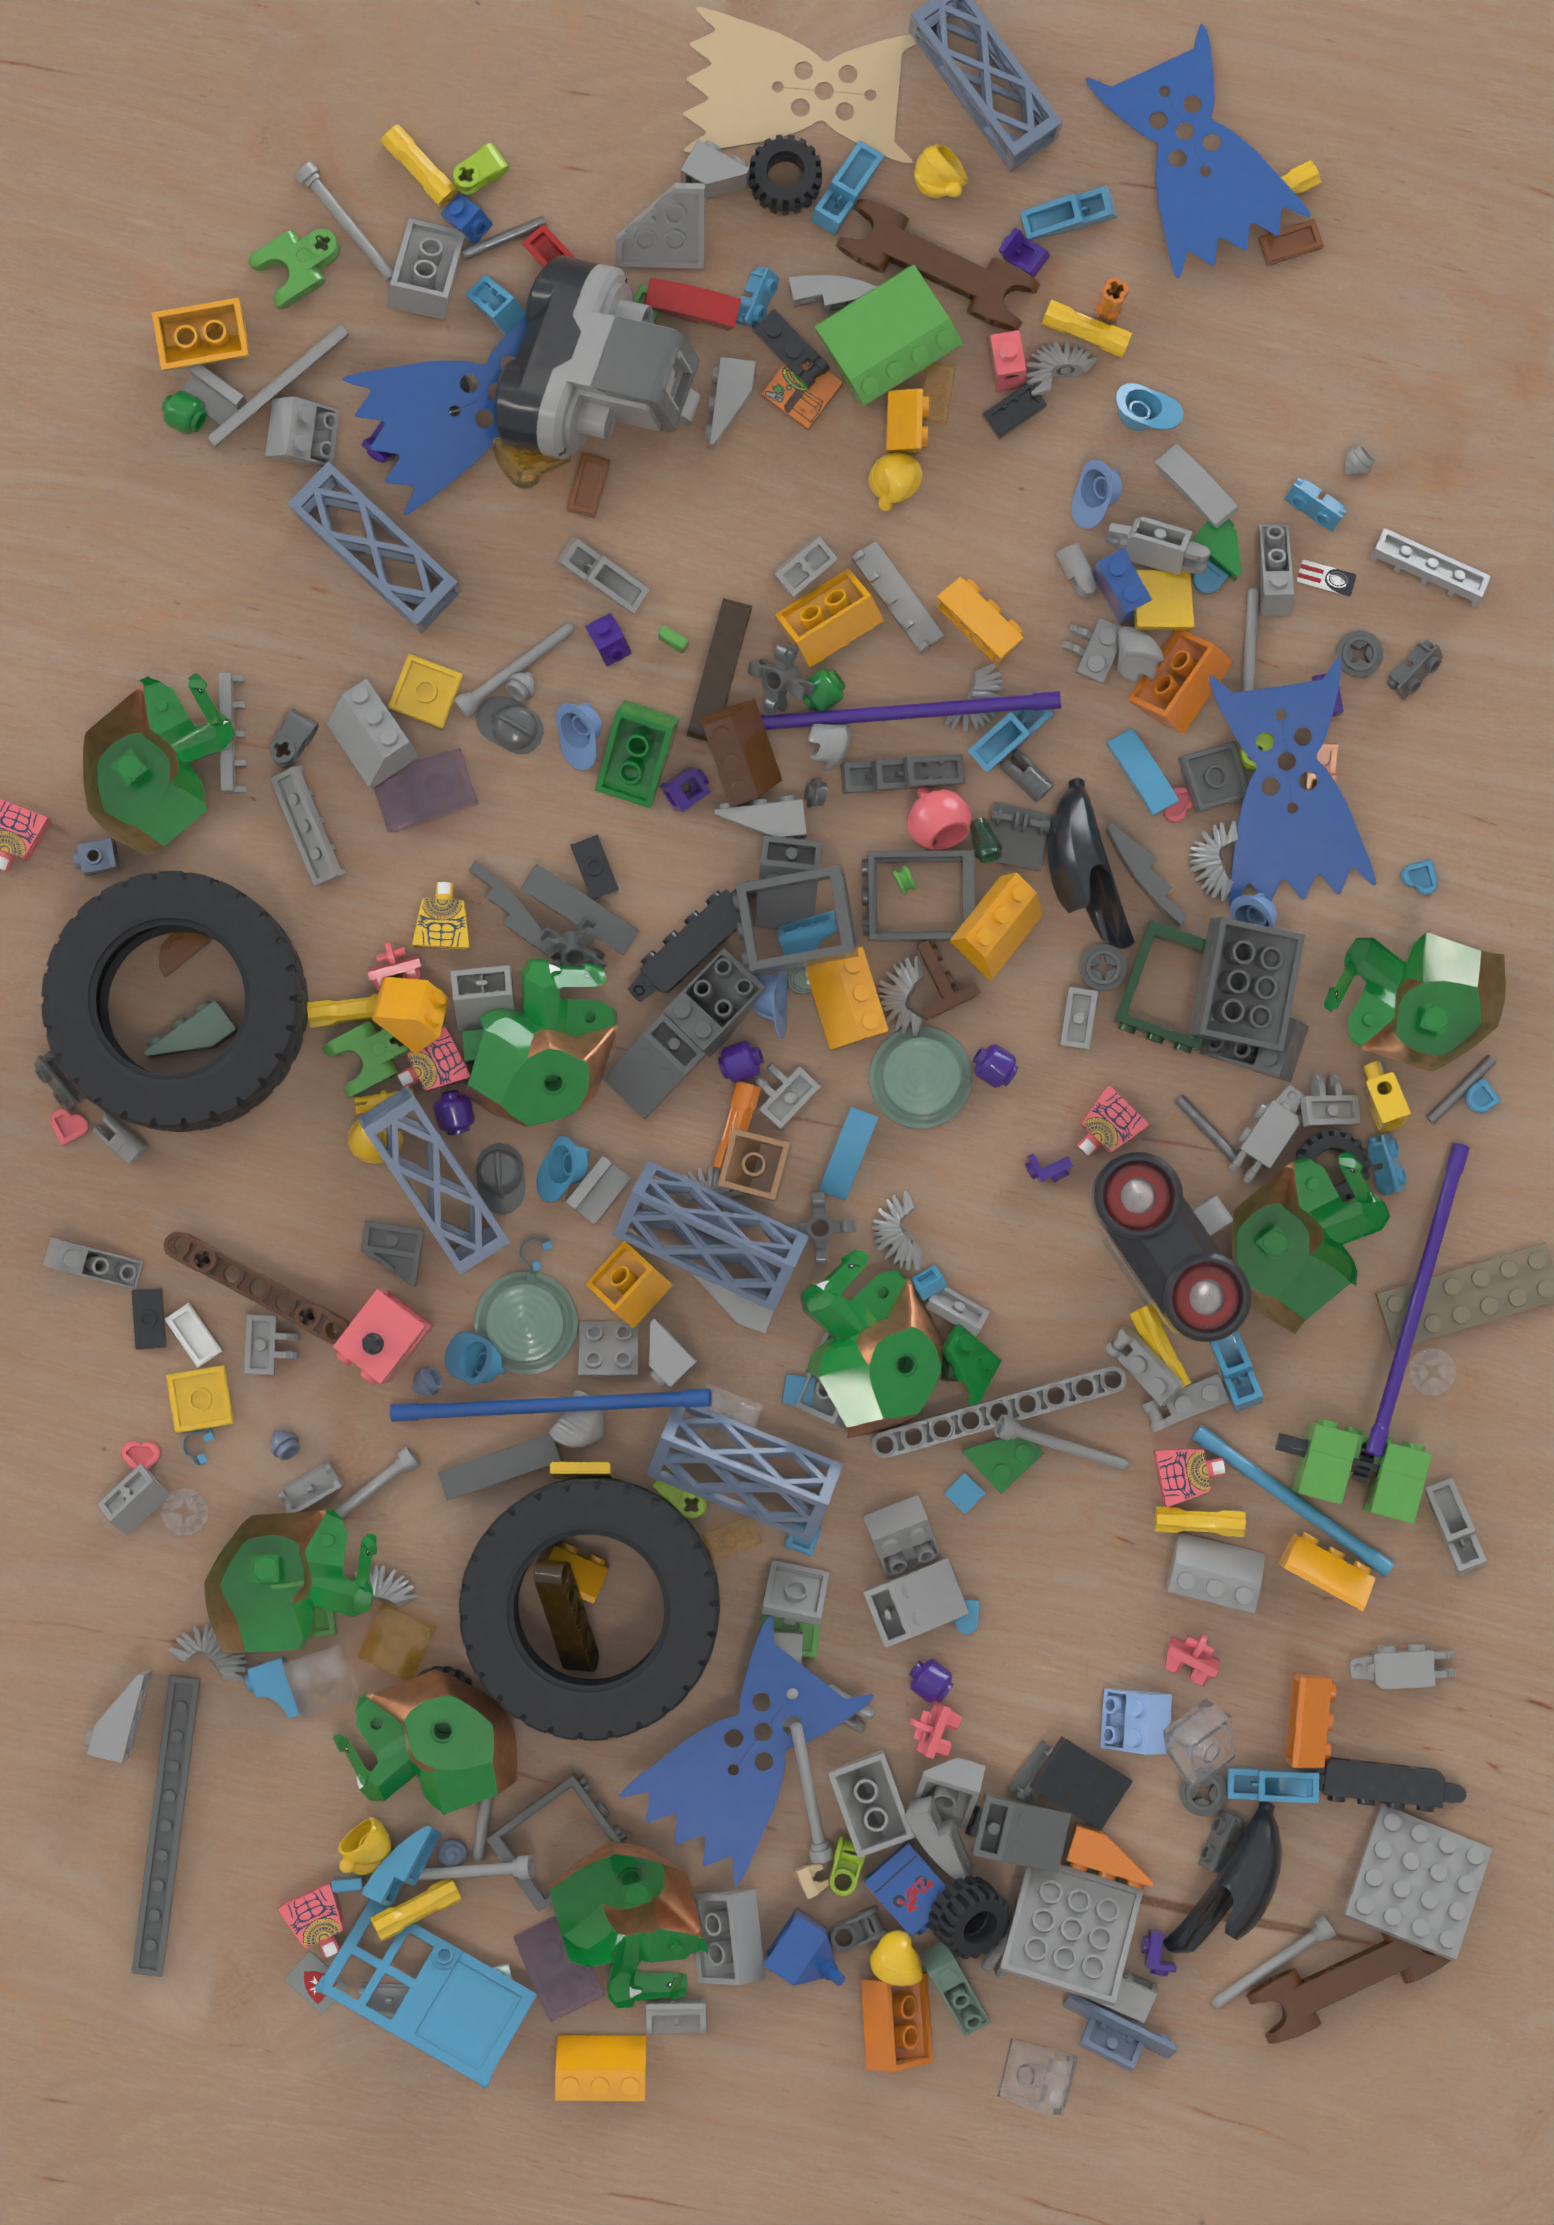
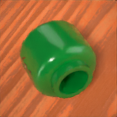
M178 391L172 396L168 395L162 404L161 409L164 411V422L183 434H191L194 431L198 432L207 419V411H205L203 401L185 391Z
M821 668L805 679L815 685L813 696L804 694L802 698L811 710L815 707L819 711H828L844 698L843 690L846 688V685L834 669L829 671Z

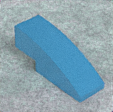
M859 140L831 181L828 190L815 207L810 221L835 236L853 210L857 200L863 194L885 155Z
M1106 186L1079 195L1073 193L1020 211L1028 240L1058 235L1118 218L1111 189Z
M1053 710L1011 711L974 744L968 752L988 773L1051 719L1055 713Z
M1132 728L1106 743L1151 818L1179 801L1153 757Z
M850 1107L818 1189L819 1191L846 1201L878 1120L877 1116Z
M1238 1330L1222 1340L1209 1342L1235 1413L1263 1403V1394L1252 1370V1364Z
M1227 1766L1226 1787L1228 1799L1319 1803V1773Z
M427 1825L408 1837L383 1860L370 1877L361 1894L384 1906L392 1907L404 1882L412 1886L416 1885L442 1832Z

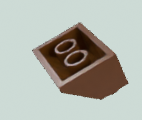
M755 698L699 717L730 807L756 799L782 781Z

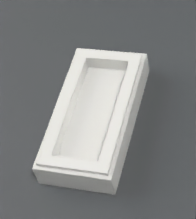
M190 1302L165 1318V1321L197 1368L223 1352Z

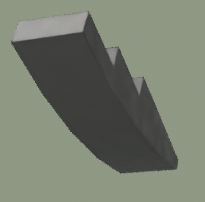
M962 754L912 756L903 759H882L872 762L840 764L843 794L918 789L921 787L929 788L965 783Z
M1110 823L1105 831L1119 859L1134 882L1150 901L1179 927L1188 915L1165 897L1173 887L1150 870L1157 859L1114 824Z
M475 860L469 871L492 888L486 898L509 914L503 924L553 960L556 956L555 952H549L541 947V944L544 942V940L539 938L542 930L522 902L497 877Z
M538 864L534 866L520 888L578 927L586 917L596 921V925L593 928L598 931L596 938L623 956L639 932L635 927Z
M550 1434L438 1472L448 1501L549 1466L552 1462L563 1461L557 1442L553 1440Z

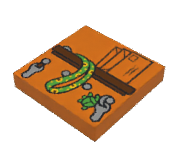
M807 360L801 367L807 371L812 366V363ZM783 364L761 393V396L806 430H809L843 385V382L827 371L824 375L820 374L814 379L815 383L808 389Z

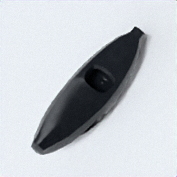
M1080 778L1072 779L1069 781V789L1061 797L1052 815L1048 833V863L1054 890L1061 905L1068 913L1086 907L1095 929L1104 942L1119 949L1129 948L1135 943V940L1130 931L1106 856L1095 813L1085 790V781Z
M1260 1802L1258 1810L1250 1820L1235 1850L1217 1878L1181 1924L1163 1939V1945L1168 1951L1172 1953L1194 1952L1214 1930L1232 1905L1233 1907L1225 1926V1934L1238 1941L1248 1934L1259 1922L1270 1904L1281 1871L1282 1846L1279 1827L1273 1815L1275 1806L1272 1803Z

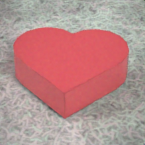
M1187 787L1173 789L1179 801L1163 811L1164 818L1168 822H1181L1185 818L1186 810L1193 806Z
M56 1110L50 1118L51 1126L61 1146L84 1136L89 1130L90 1125L86 1117L78 1114L72 1115L67 1110Z
M130 1441L122 1447L121 1454L124 1461L133 1470L140 1463L149 1470L160 1459L161 1448L152 1441L144 1442L143 1444L138 1441Z

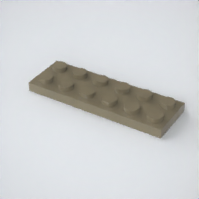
M1547 1243L1537 1244L1433 1276L1413 1345L1554 1302V1266ZM1415 1282L1376 1294L1393 1351L1396 1350Z

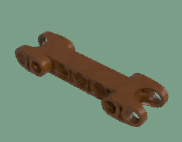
M857 200L854 210L870 222L873 230L865 239L857 240L840 237L836 247L843 254L858 264L879 273L885 272L889 262L903 269L914 264L923 278L970 299L971 302L967 313L974 318L1008 331L1020 329L1022 321L1007 310L1003 299L1013 291L1036 294L1040 286L1036 279L1020 268L998 258H991L986 269L905 231L909 218L904 214L870 200Z
M173 1232L164 1241V1250L171 1258L208 1276L328 1343L335 1344L338 1340L331 1334V1327L334 1323L337 1322L342 1326L343 1333L350 1325V1322L344 1317L294 1292L191 1234ZM180 1238L185 1241V1249L182 1253H178L175 1247L177 1240ZM205 1256H208L210 1259L209 1263H205L203 1260ZM232 1265L236 1266L240 1271L239 1279L233 1283L229 1282L225 1276L227 1268ZM256 1280H262L266 1285V1291L260 1297L255 1296L251 1291V1286ZM282 1294H288L292 1299V1305L286 1311L281 1310L277 1305V1300ZM308 1313H313V1320L308 1319Z
M1381 1932L1384 1941L1303 1979L1300 1978L1296 1968L1288 1969L1268 1978L1253 1988L1246 1996L1251 2005L1267 2001H1275L1282 2005L1283 2015L1281 2020L1265 2033L1268 2043L1274 2044L1296 2038L1317 2028L1321 2021L1316 2011L1399 1972L1405 1984L1415 1982L1434 1973L1451 1960Z

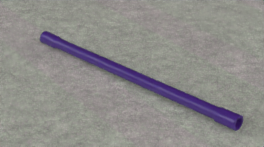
M1060 691L1022 696L760 715L765 730L812 727L813 724L839 725L1020 710L1061 709Z
M1452 1143L1446 1165V1174L1375 1424L1371 1429L1365 1453L1371 1456L1382 1458L1388 1439L1390 1422L1458 1182L1463 1173L1470 1149L1468 1146L1460 1143Z

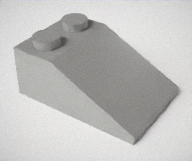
M409 218L390 282L387 307L445 320L465 239L463 233L454 228Z
M146 1669L139 1673L93 1728H89L84 1746L89 1747L87 1755L118 1763H123L131 1757L152 1670Z

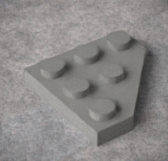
M705 183L673 184L616 236V267L704 269Z

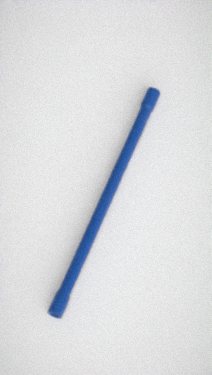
M690 1389L680 1392L434 1404L403 1403L391 1404L390 1418L392 1422L431 1418L680 1406L685 1408L711 1407L712 1392L711 1389Z

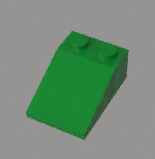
M624 700L615 714L595 791L651 808L673 745L680 718Z

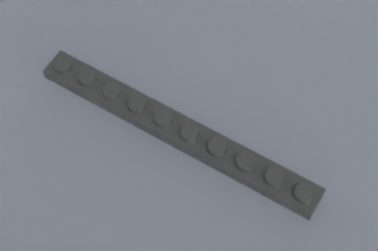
M170 1675L132 1967L133 1974L163 1976L201 1678Z

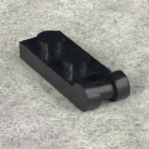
M775 309L753 328V332L808 389L815 383L814 379L830 370L826 361L802 339ZM809 360L812 366L805 371L801 366Z

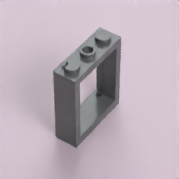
M974 850L868 851L867 859H862V876H868V888H862V906H868V917L862 918L863 935H868V942H925L927 940L929 942L949 941L956 933V931L877 932V863L961 862L963 924L975 909Z
M841 865L736 884L737 893L733 894V903L735 910L740 911L742 921L737 923L740 940L745 939L746 951H742V959L745 969L749 968L754 976L859 956L845 870ZM831 879L841 945L759 960L748 894Z
M573 1773L488 1835L486 1840L503 1863L512 1862L513 1859H517L518 1856L504 1836L571 1787L611 1842L625 1843L624 1840L627 1839V1836L618 1824L613 1826L608 1820L607 1816L610 1813L601 1800L595 1802L589 1792L593 1789L585 1777L582 1775L578 1778ZM514 1877L538 1912L552 1903L550 1891L544 1894L534 1878L520 1880L518 1877Z

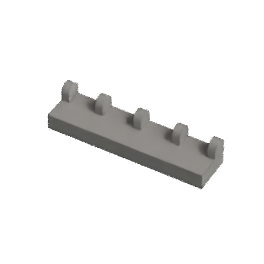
M1383 528L1369 558L1372 562H1375L1378 558L1394 565V572L1399 573L1402 569L1421 578L1420 583L1426 585L1427 581L1445 588L1448 590L1446 595L1450 597L1454 593L1471 600L1470 606L1474 608L1481 601L1491 577L1486 573L1386 528Z
M876 541L852 556V561L920 654L944 637L943 632Z
M219 673V712L231 721L235 731L234 709H244L245 702L234 701V683L245 682V676ZM235 731L236 735L228 749L220 752L221 791L224 794L247 793L246 786H236V767H247V760H235V738H245L246 731Z
M293 766L271 777L270 780L314 886H320L332 879L345 876L347 873L345 868L341 869L334 854V851L337 850L335 844H330L323 827V824L326 823L324 817H319L312 800V797L315 796L313 790H308L302 775L305 772L303 766Z

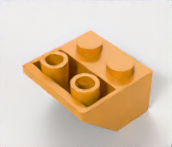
M923 389L888 391L887 453L922 454V447H928V426H923V417H929V396H924Z

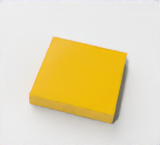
M1136 570L1152 601L1134 610L1135 630H1192L1194 628L1190 572L1182 570L1179 576L1162 570Z
M408 653L387 708L443 730L464 674Z
M226 1365L166 1375L175 1433L235 1424Z
M609 1462L550 1463V1474L553 1479L581 1477L612 1478V1467Z

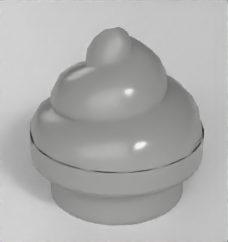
M1359 445L1356 449L1351 448L1346 455V469L1344 472L1348 475L1367 474L1371 471V466L1375 463V460L1362 445Z
M525 672L511 675L505 687L509 696L518 702L530 699L535 693L533 673Z

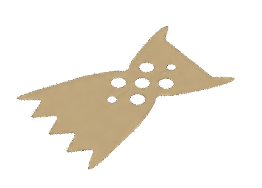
M703 7L696 8L698 13L714 27L715 31L689 44L690 47L707 58L711 65L686 78L689 83L708 97V100L683 113V116L705 131L703 136L684 148V152L690 153L697 140L704 143L711 141L722 149L764 142L768 138L773 140L776 139V135L782 134V137L810 127L817 121H825L834 131L855 143H858L860 140L885 155V157L902 163H913L912 159L895 143L902 53L917 43L912 35L898 36L844 52L834 57L831 61H823L809 48L778 32ZM800 62H808L813 68L811 77L805 80L799 79L795 75V66ZM846 65L853 66L857 71V78L852 83H844L839 78L840 69ZM775 82H781L785 88L781 92H775L772 89V85ZM821 82H827L833 87V95L827 100H821L815 94V88ZM868 90H874L876 98L870 101L863 94ZM796 99H805L809 103L810 109L805 116L799 117L793 114L791 105ZM846 102L852 105L854 114L851 119L843 121L837 117L836 107Z

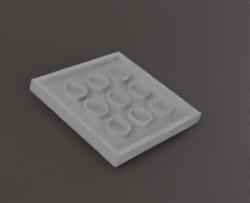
M1381 1804L1378 1808L1343 1917L1455 1961L1457 1960L1493 1848Z
M1060 1864L1058 1872L1026 1866L999 1971L1114 2006L1144 1890Z

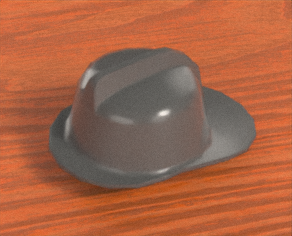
M504 696L491 697L482 703L476 715V723L480 733L488 740L510 752L526 754L535 750L541 743L544 732L539 716L511 698Z
M496 1143L489 1145L481 1152L477 1159L478 1192L491 1212L497 1214L510 1213L518 1208L524 1199L523 1161L518 1151L508 1144Z

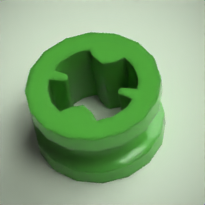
M906 865L902 866L900 872L892 871L894 879L903 895L907 894L908 889L913 891L917 889Z

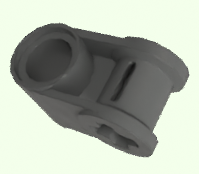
M292 709L285 717L280 730L270 744L269 753L274 762L283 768L293 766L305 747L315 736L319 723ZM288 747L289 756H280L278 750L280 748L285 750Z
M877 1905L867 1907L853 1916L835 1923L831 1927L829 1937L835 1949L842 1952L850 1951L863 1944L876 1941L886 1933H889L887 1928L882 1926L877 1914L879 1910ZM868 1919H870L872 1923V1926L874 1928L873 1930H871ZM841 1929H847L851 1932V1939L845 1944H840L835 1940L836 1933Z

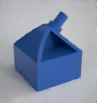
M797 1907L764 1955V1966L793 1986L819 1979L831 1980L837 1986L842 1985L845 1982V1976L838 1971V1966L835 1964L827 1927Z

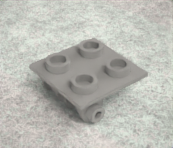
M580 1321L578 1375L638 1376L639 1323L633 1329L625 1321Z

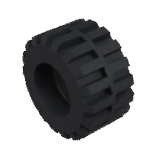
M781 134L776 135V140L771 141L770 138L766 139L763 147L759 145L755 149V155H752L750 160L749 185L750 189H752L753 197L755 200L758 199L760 201L761 207L764 209L769 207L770 212L776 214L777 211H782V216L789 215V211H794L795 214L800 213L802 207L807 209L811 206V201L813 199L816 200L822 184L821 160L819 155L816 156L815 148L812 145L809 147L806 145L805 139L800 138L797 141L795 140V135L788 134V139H783ZM791 162L801 169L803 178L800 183L792 188H779L769 180L768 172L777 163Z
M1331 1130L1316 1133L1306 1139L1295 1153V1161L1304 1157L1312 1159L1314 1162L1326 1150H1336L1341 1154L1351 1153L1363 1166L1361 1173L1365 1180H1369L1370 1177L1368 1169L1371 1167V1163L1367 1159V1150L1363 1149L1361 1146L1362 1142L1359 1139H1354L1352 1134ZM1346 1178L1341 1183L1333 1185L1343 1203L1355 1198Z
M969 1875L964 1879L961 1877L957 1878L955 1883L947 1884L945 1886L946 1889L937 1894V1900L932 1902L930 1908L933 1911L929 1913L928 1919L931 1921L929 1926L933 1934L955 1956H960L962 1959H968L971 1956L974 1959L978 1958L982 1953L985 1955L990 1952L993 1946L996 1947L999 1944L1000 1938H1004L1007 1933L1005 1929L1009 1927L1011 1922L1008 1919L1011 1916V1910L1008 1908L1009 1904L982 1877L976 1876L974 1878L972 1875Z

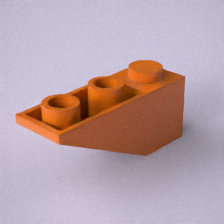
M1078 1823L1074 1824L1065 1854L1066 1860L1071 1862L1070 1867L1087 1872L1089 1867L1098 1870L1099 1876L1113 1881L1118 1876L1127 1879V1885L1138 1889H1144L1145 1885L1153 1887L1151 1878L1103 1831Z

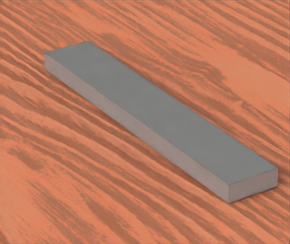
M343 325L335 328L208 436V442L215 449L272 401V399L342 342L349 334Z

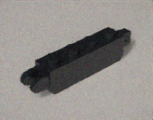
M727 889L722 893L719 890L714 892L705 901L708 906L701 913L695 910L684 920V923L687 925L679 933L676 930L672 931L662 941L665 946L657 953L652 950L640 961L643 964L640 968L641 973L628 988L637 1001L642 1002L656 991L669 993L738 930L737 923L742 921L740 911L735 910L733 903V894L737 893L736 889L731 893ZM755 893L748 894L749 901L755 896Z
M1330 1757L1329 1761L1325 1760L1324 1768H1301V1771L1319 1773V1790L1323 1795H1328L1327 1800L1345 1802V1797L1356 1798L1357 1803L1362 1805L1374 1806L1375 1801L1387 1802L1386 1807L1404 1809V1805L1409 1804L1416 1805V1810L1434 1812V1807L1443 1808V1802H1456L1458 1804L1459 1802H1464L1467 1796L1465 1788L1463 1789L1462 1786L1456 1783L1445 1782L1446 1778L1440 1771L1434 1768Z

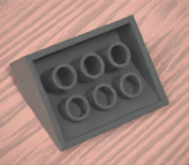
M1225 917L1210 918L1188 1035L1283 1052L1305 935Z

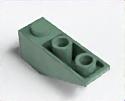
M207 1000L195 1009L197 1014L189 1020L184 1017L170 1027L173 1031L164 1038L162 1035H158L148 1042V1049L143 1053L151 1058L216 1048L236 1034L238 1028L218 1001L215 1000L211 1003Z
M942 1942L919 1953L928 1974L964 2036L991 2022L956 1957Z

